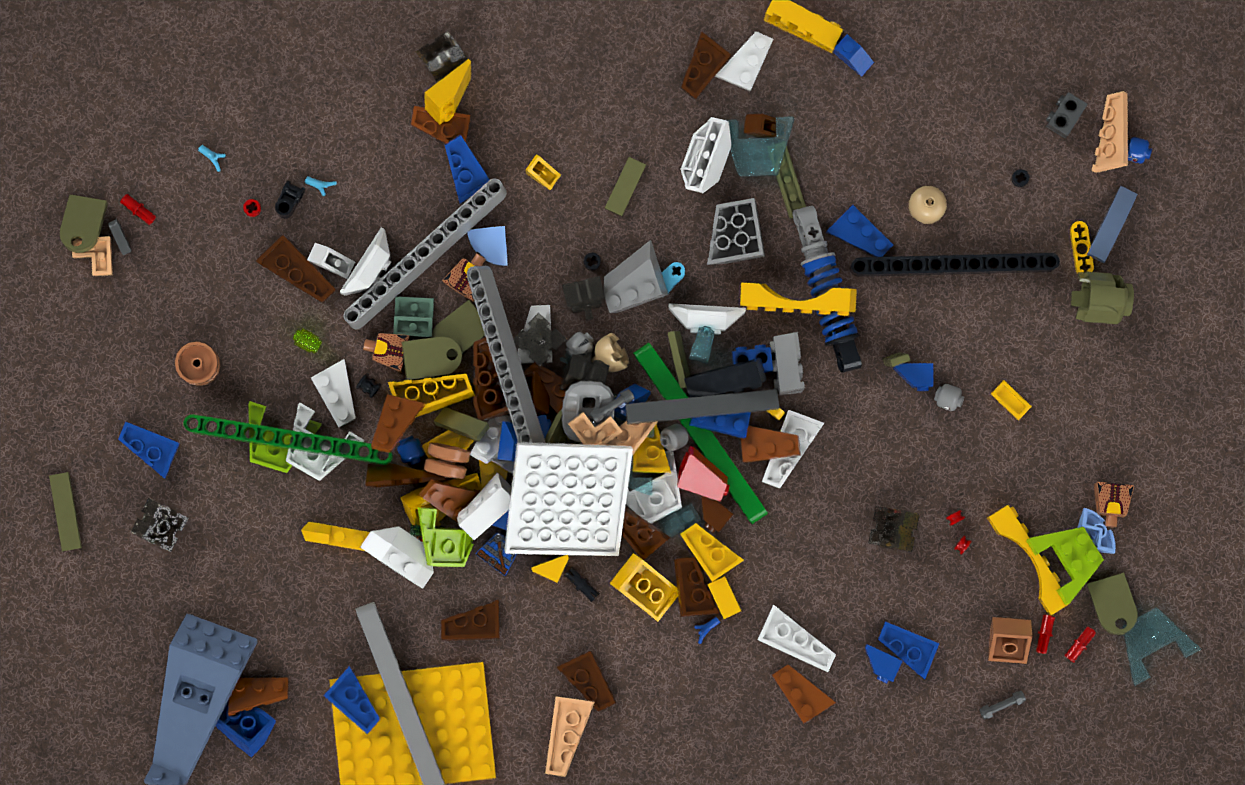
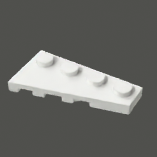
M788 410L780 432L799 436L801 455L770 459L762 482L780 489L824 423Z
M773 605L758 640L828 672L836 654Z

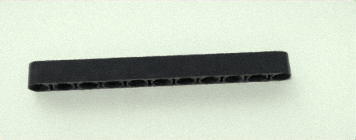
M1055 253L859 257L851 263L850 271L857 277L1052 272L1059 266L1060 259ZM1029 258L1033 259L1035 267H1029L1026 260ZM1046 258L1054 260V267L1046 265ZM990 259L995 260L997 268H990L988 261ZM1008 259H1013L1016 261L1015 268H1010L1008 266ZM970 260L977 261V269H972L969 266ZM918 261L921 264V269L918 271L914 270L911 265L912 262ZM932 261L939 262V270L932 269ZM950 261H957L959 269H952ZM880 262L883 265V270L876 271L873 264ZM894 262L901 263L902 270H894L892 264ZM862 263L864 270L862 272L856 271L854 264Z

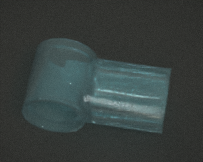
M699 327L689 359L708 364L715 333L711 327Z

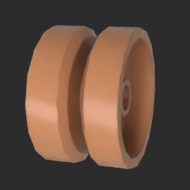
M201 342L186 344L179 350L175 359L176 371L179 376L189 384L196 386L207 385L214 381L221 367L220 358L216 351ZM197 360L200 361V366L198 367L194 366V363H198Z
M430 442L428 453L438 459H426L424 470L444 477L465 479L467 468L456 462H469L471 452L450 445Z

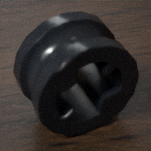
M1019 169L1013 173L1011 180L1016 187H1023L1028 183L1030 177L1027 171ZM1023 174L1025 181L1018 183V178L1015 179V176Z
M588 253L583 260L585 268L591 271L598 269L601 263L600 257L596 253ZM595 257V261H598L597 264L589 266V262H586L587 259Z

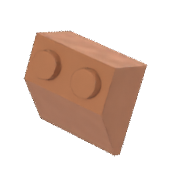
M993 617L990 628L988 661L1027 664L1032 641L1031 620Z

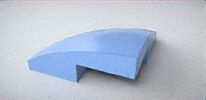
M505 226L471 229L467 232L475 252H479L486 261L492 264L508 266Z
M1083 508L1078 528H1085L1099 552L1115 554V539L1112 530H1107L1103 524L1105 520L1098 513Z

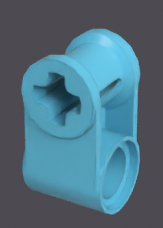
M674 262L661 272L667 291L670 292L685 276V268L681 263ZM674 267H675L676 269L681 268V270H680V274H681V275L678 276L677 274H675V275L673 276V275H672V274H673V269H672V268H674Z

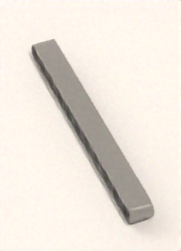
M498 179L489 180L346 309L344 319L348 325L356 330L362 328L503 201L507 195V190ZM500 188L499 191L493 193L494 189ZM486 200L483 205H479L481 201ZM468 213H472L470 217L465 218ZM457 226L456 230L450 231L452 227ZM439 239H443L440 244H436ZM429 251L427 256L422 257L425 252ZM415 264L412 269L408 270L410 265ZM397 277H401L398 282L394 283V280ZM386 290L385 294L380 295L381 291ZM368 303H372L369 308H365ZM358 315L356 320L351 321L354 316Z
M472 266L467 271V279L517 440L521 443H545L493 272L489 266Z
M374 602L356 608L357 616L423 785H445Z

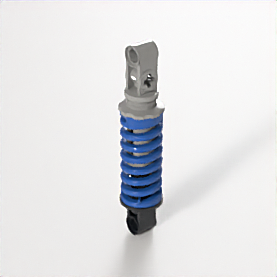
M814 206L793 210V219L803 246L801 251L805 256L801 266L805 270V276L811 278L807 282L808 286L815 287L810 292L811 296L818 297L831 288H839L838 283L842 282V278L835 277V274L839 272V268L832 267L836 265L835 252L827 251L828 244L823 239ZM817 310L816 314L823 317L820 319L819 324L827 326L822 330V334L828 336L825 337V347L833 346L840 372L844 373L861 368V358L854 339L860 337V333H858L857 327L854 324L847 327L848 323L854 321V317L837 315V311H831L830 315L819 314V310Z

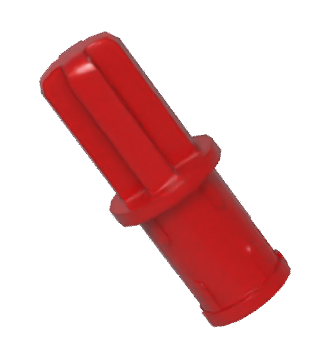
M128 193L121 199L120 203L132 211V215H137L148 225L155 221L156 216L143 207V203H138Z
M1043 615L1040 631H1038L1040 635L1036 648L1037 653H1047L1049 639L1053 637L1052 628L1055 617Z
M1086 627L1078 639H1074L1075 643L1064 656L1074 663L1082 651L1087 649L1086 646L1096 635V632L1092 628Z

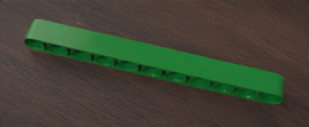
M649 342L633 353L665 400L688 398ZM690 418L679 419L701 453L728 477L729 493L749 522L753 525L766 516L768 512L712 431L690 426Z
M194 414L188 415L183 421L185 429L194 434L382 465L389 464L393 459L391 451V453H388L387 459L380 460L379 453L381 451L371 449V443ZM197 419V427L190 429V421ZM215 422L217 429L209 432V424ZM234 425L236 432L233 435H228V427ZM253 428L255 435L252 438H247V430ZM267 432L274 433L273 440H265ZM292 435V443L286 445L284 443L285 436ZM311 438L312 445L305 448L303 446L304 439ZM325 441H330L331 448L327 451L322 450V444ZM344 444L350 445V451L347 454L341 453V447ZM364 447L369 448V455L361 457L360 450Z

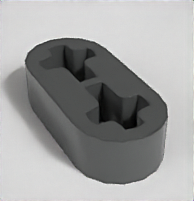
M116 219L109 222L108 225L121 253L126 255L132 252L119 221Z

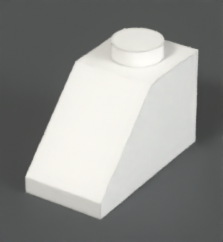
M317 243L314 244L307 259L315 265L348 279L355 264V261L329 247Z

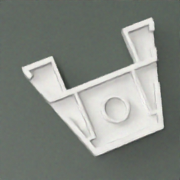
M300 402L297 408L293 431L313 434L305 428L315 411ZM350 431L345 438L352 441H365ZM304 439L303 446L305 448L310 447L312 439ZM327 441L322 444V450L324 451L331 448V444ZM344 444L341 447L342 454H347L350 451L349 444ZM288 449L286 458L287 463L318 481H321L345 460V458Z
M665 451L671 473H665L632 491L627 489L626 505L651 524L682 508L680 491L677 487L678 478L673 451Z

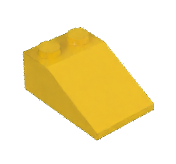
M469 59L424 92L425 110L439 125L444 121L448 122L452 119L470 82L471 61Z
M634 553L610 582L614 588L656 621L662 618L678 597L677 587Z

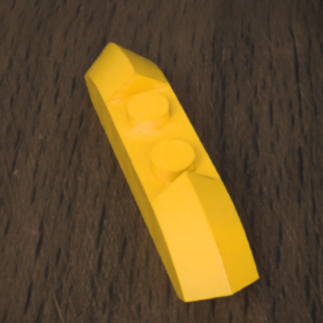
M308 522L301 529L305 541L365 551L360 546L370 533Z

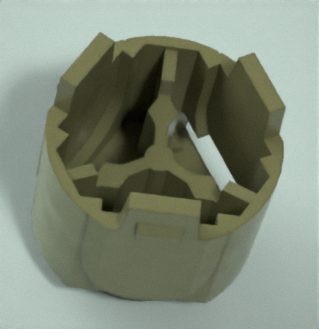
M1078 272L1079 281L1082 282L1081 291H1071V306L1080 307L1077 310L1076 319L1090 323L1119 324L1123 316L1131 315L1134 301V290L1131 283H1125L1122 276L1112 275V273Z

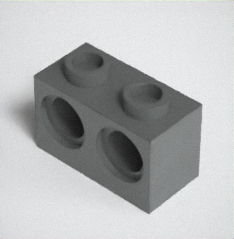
M1069 92L1065 96L1061 95L1056 103L1059 107L1055 112L1051 111L1046 119L1048 121L1046 127L1064 139L1069 135L1088 105ZM1067 102L1074 105L1075 109L1073 111H1069L1066 108ZM1057 118L1064 120L1065 125L1063 127H1059L1056 124Z

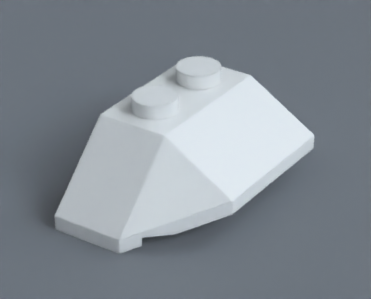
M711 117L707 123L702 125L693 134L681 167L687 190L704 193L719 182L732 146L728 121Z
M382 227L340 290V293L344 296L369 290L381 279L379 276L383 270L387 271L392 263L390 261L391 254L386 231Z
M669 303L668 308L686 329H690V333H702V330H707L709 334L716 335L721 334V331L725 332L746 311V308L671 303Z
M399 526L371 531L360 546L363 550L422 589L434 573L433 566L427 565L423 542Z

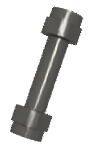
M629 389L624 390L617 399L601 409L595 408L589 413L590 417L595 423L600 422L604 419V415L623 403L628 404L635 399L634 395Z
M1016 691L1012 693V697L990 707L985 705L979 711L983 720L993 717V713L1013 704H1017V706L1023 704L1026 698L1022 691Z

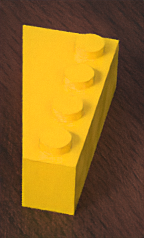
M772 0L764 18V21L830 53L833 52L843 31L839 24L832 21L828 22L819 14L812 13L790 0Z
M467 374L424 378L421 380H404L403 382H388L393 396L425 403V407L416 417L475 396Z

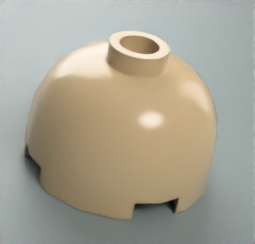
M923 186L916 189L908 202L911 216L923 224H932L939 221L947 208V201L943 192L933 186Z
M614 333L601 338L595 345L594 351L596 365L598 367L601 366L608 372L621 371L627 368V364H629L625 348L621 349L617 343L620 339Z

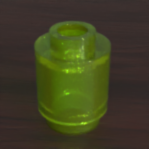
M304 328L301 331L297 330L293 336V340H295L294 345L308 353L316 354L322 344L319 336Z

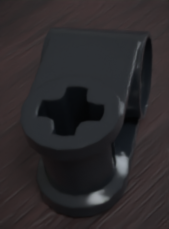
M287 180L275 205V210L279 217L287 219L293 215L305 193V188H299ZM282 205L289 206V210L286 213L280 212L279 209Z

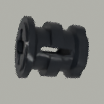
M366 373L357 384L356 389H363V393H368L369 397L373 398L382 385L380 383L377 384L375 379H370L368 377L369 374Z

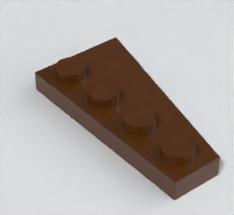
M284 235L256 260L258 264L321 303H324L336 291Z

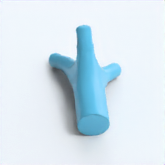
M201 145L198 151L212 161L217 172L221 171L217 159L226 157V155L215 153Z
M308 176L305 180V184L316 187L323 196L326 195L323 188L337 184L336 181L324 182Z

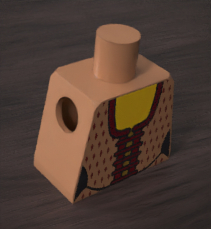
M477 253L471 262L464 258L461 259L442 280L443 283L474 302L467 279V271L472 266H482L486 259Z
M378 333L377 341L365 340L363 350L374 352L373 361L402 372L404 358L401 342L410 341V336Z
M1096 482L1094 484L1096 513L1106 516V527H1117V517L1124 518L1127 516L1134 485Z

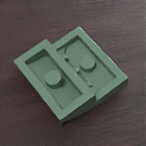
M396 296L393 334L432 337L434 298Z

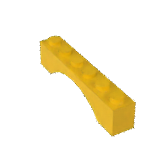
M741 283L740 306H747L746 310H758V307H765L764 311H776V308H783L782 312L793 313L794 309H801V313L812 314V310H819V314L830 315L831 311H837V315L849 316V312H856L857 289L831 288L816 298L797 301L779 295L767 284Z
M1006 505L987 517L996 534L1018 544L1031 558L1039 579V601L1048 615H1053L1067 606L1056 591L1061 588L1059 585L1060 579L1055 572L1052 573L1048 568L1050 564L1044 555L1042 557L1040 554L1034 555L1026 541L1029 539L1027 527L1024 523L1020 524L1017 517L1019 515L1014 507L1010 508L1009 505Z

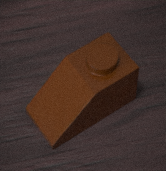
M746 114L744 133L754 137L786 141L788 122L765 114Z
M532 372L525 375L537 416L548 415L550 396L538 373Z
M701 495L703 521L706 523L704 526L712 533L714 531L719 533L733 513L717 500Z

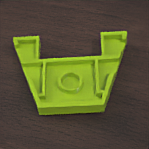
M249 401V424L261 425L266 406ZM310 420L305 429L315 434L322 423ZM253 428L249 429V438H252L255 435ZM267 432L265 440H273L274 433ZM292 435L285 436L284 443L286 445L290 444ZM249 443L251 463L287 473L293 466L286 462L288 449Z
M418 507L427 565L436 567H465L474 545L472 544L474 539L463 529L435 528L437 509Z
M1084 527L1032 537L1026 540L1034 555L1052 546L1072 579V581L1056 590L1065 605L1071 603L1104 561Z

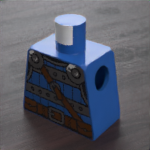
M497 532L476 552V555L506 576L517 554L505 553L506 535L504 537Z

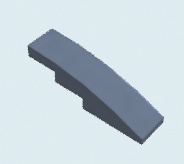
M1122 186L1119 187L1087 253L1088 256L1102 263L1106 261L1138 194Z

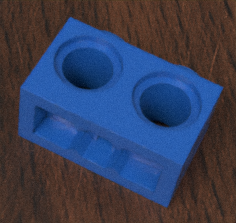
M766 345L754 346L755 349L747 350V347L735 348L736 351H732L733 364L738 363L737 358L740 356H745L748 360L756 359L758 354H764L767 357V362L762 364L764 372L773 371L771 347L766 348Z

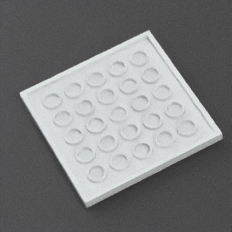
M517 442L505 553L619 556L633 448L631 446Z

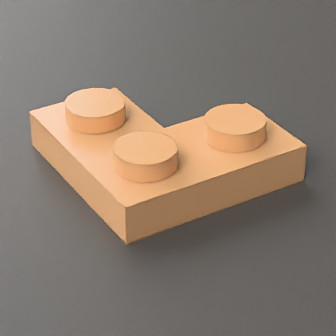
M110 236L99 237L96 245L87 252H72L73 258L92 257L93 276L113 275ZM75 239L72 242V245L79 246L81 245L82 240Z
M582 412L568 423L584 445H605L622 432L611 416L594 427L584 412Z

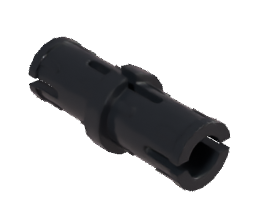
M573 567L569 569V572L565 573L564 576L576 586L575 589L577 591L580 590L590 602L600 594L588 583V579H584Z

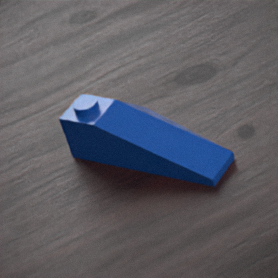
M228 699L216 727L237 747L252 757L265 744L276 720L257 707L249 711H239L235 715L229 716Z

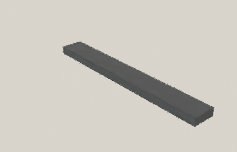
M777 389L625 405L627 425L778 410L780 408Z

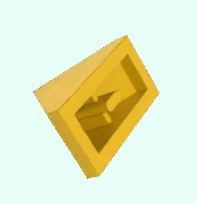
M537 154L526 168L528 176L549 190L552 189L561 176Z
M564 555L534 566L531 569L534 573L558 583L569 557Z

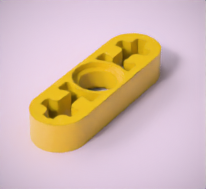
M1077 221L1070 227L1077 274L1078 272H1084V270H1080V266L1083 265L1082 259L1078 261V258L1088 256L1087 253L1091 246L1088 226L1082 221ZM1077 225L1084 229L1081 232V238L1085 237L1086 240L1075 242V239L1079 238L1078 232H1074ZM1078 244H1084L1087 247L1085 254L1077 252ZM1088 256L1089 259H1085V265L1090 268L1086 272H1093V258Z

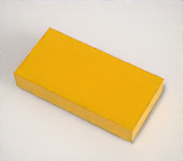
M1005 380L991 393L1017 420L1032 407Z
M725 576L707 584L723 619L741 611Z

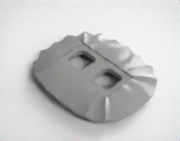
M579 381L576 384H572L565 392L562 407V424L565 434L571 440L582 443L568 425L570 421L582 412L586 416H590L589 413L595 408L601 409L614 400V394L608 386L601 382ZM583 398H595V407H583ZM612 410L611 412L604 415L603 420H605L609 416H611L614 420L615 410ZM598 421L597 423L594 422V424H593L594 427L597 426V425H598L599 423H601L602 421H600V422Z

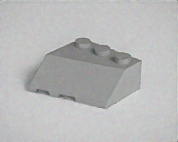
M751 198L716 205L707 265L765 257L756 200Z
M651 240L604 277V297L609 313H618L669 295Z
M798 332L774 336L773 341H770L771 353H774L775 360H772L773 372H776L777 379L773 380L774 389H777L778 395L802 393L805 385L804 382H800L801 378H803V369L801 363H798L799 359H801Z

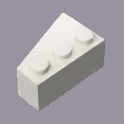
M497 472L467 507L459 512L457 517L458 525L475 540L509 510L512 486Z

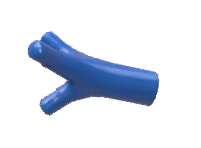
M714 617L704 625H695V629H701L698 632L700 635L699 644H702L706 634L720 623L717 617Z

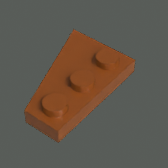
M414 106L411 126L445 144L460 134L466 142L471 115L454 113L451 120L448 122L444 121L439 125L425 110V107Z
M430 480L419 495L458 523L457 517L459 512L467 507L480 490H470L463 486L457 487L449 483Z
M788 664L772 674L803 724L836 703Z
M288 677L239 678L229 697L228 715L232 716L236 712L249 711L253 707L262 704L268 705L288 699Z

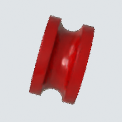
M249 199L244 203L243 210L247 216L256 217L261 212V205L258 201ZM255 203L257 210L249 213L250 210L247 207Z
M961 510L946 517L950 521V526L965 519V516L961 515Z
M964 535L956 544L954 550H959L962 555L972 541L966 540Z

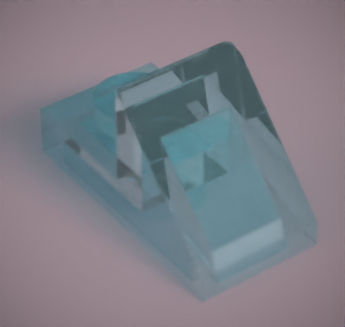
M691 503L660 521L659 525L666 535L673 537L699 522L701 518Z

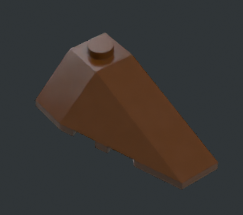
M485 337L473 342V365L475 366V378H473L475 396H473V403L478 420L481 421L509 414Z
M373 463L367 466L365 485L371 488L429 483L430 480L448 481L449 477L392 463L387 465Z

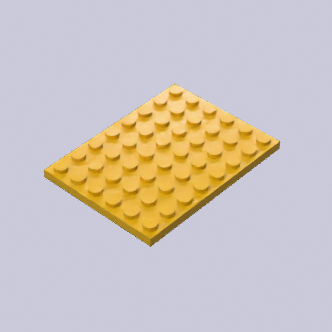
M484 662L401 671L445 784L496 778ZM381 675L356 676L379 715L380 721L367 734L332 704L340 785H423ZM338 679L329 680L330 688Z

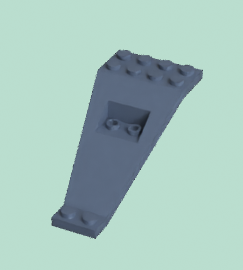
M188 613L186 614L169 647L153 764L144 779L145 784H187L245 665L258 643L256 638Z

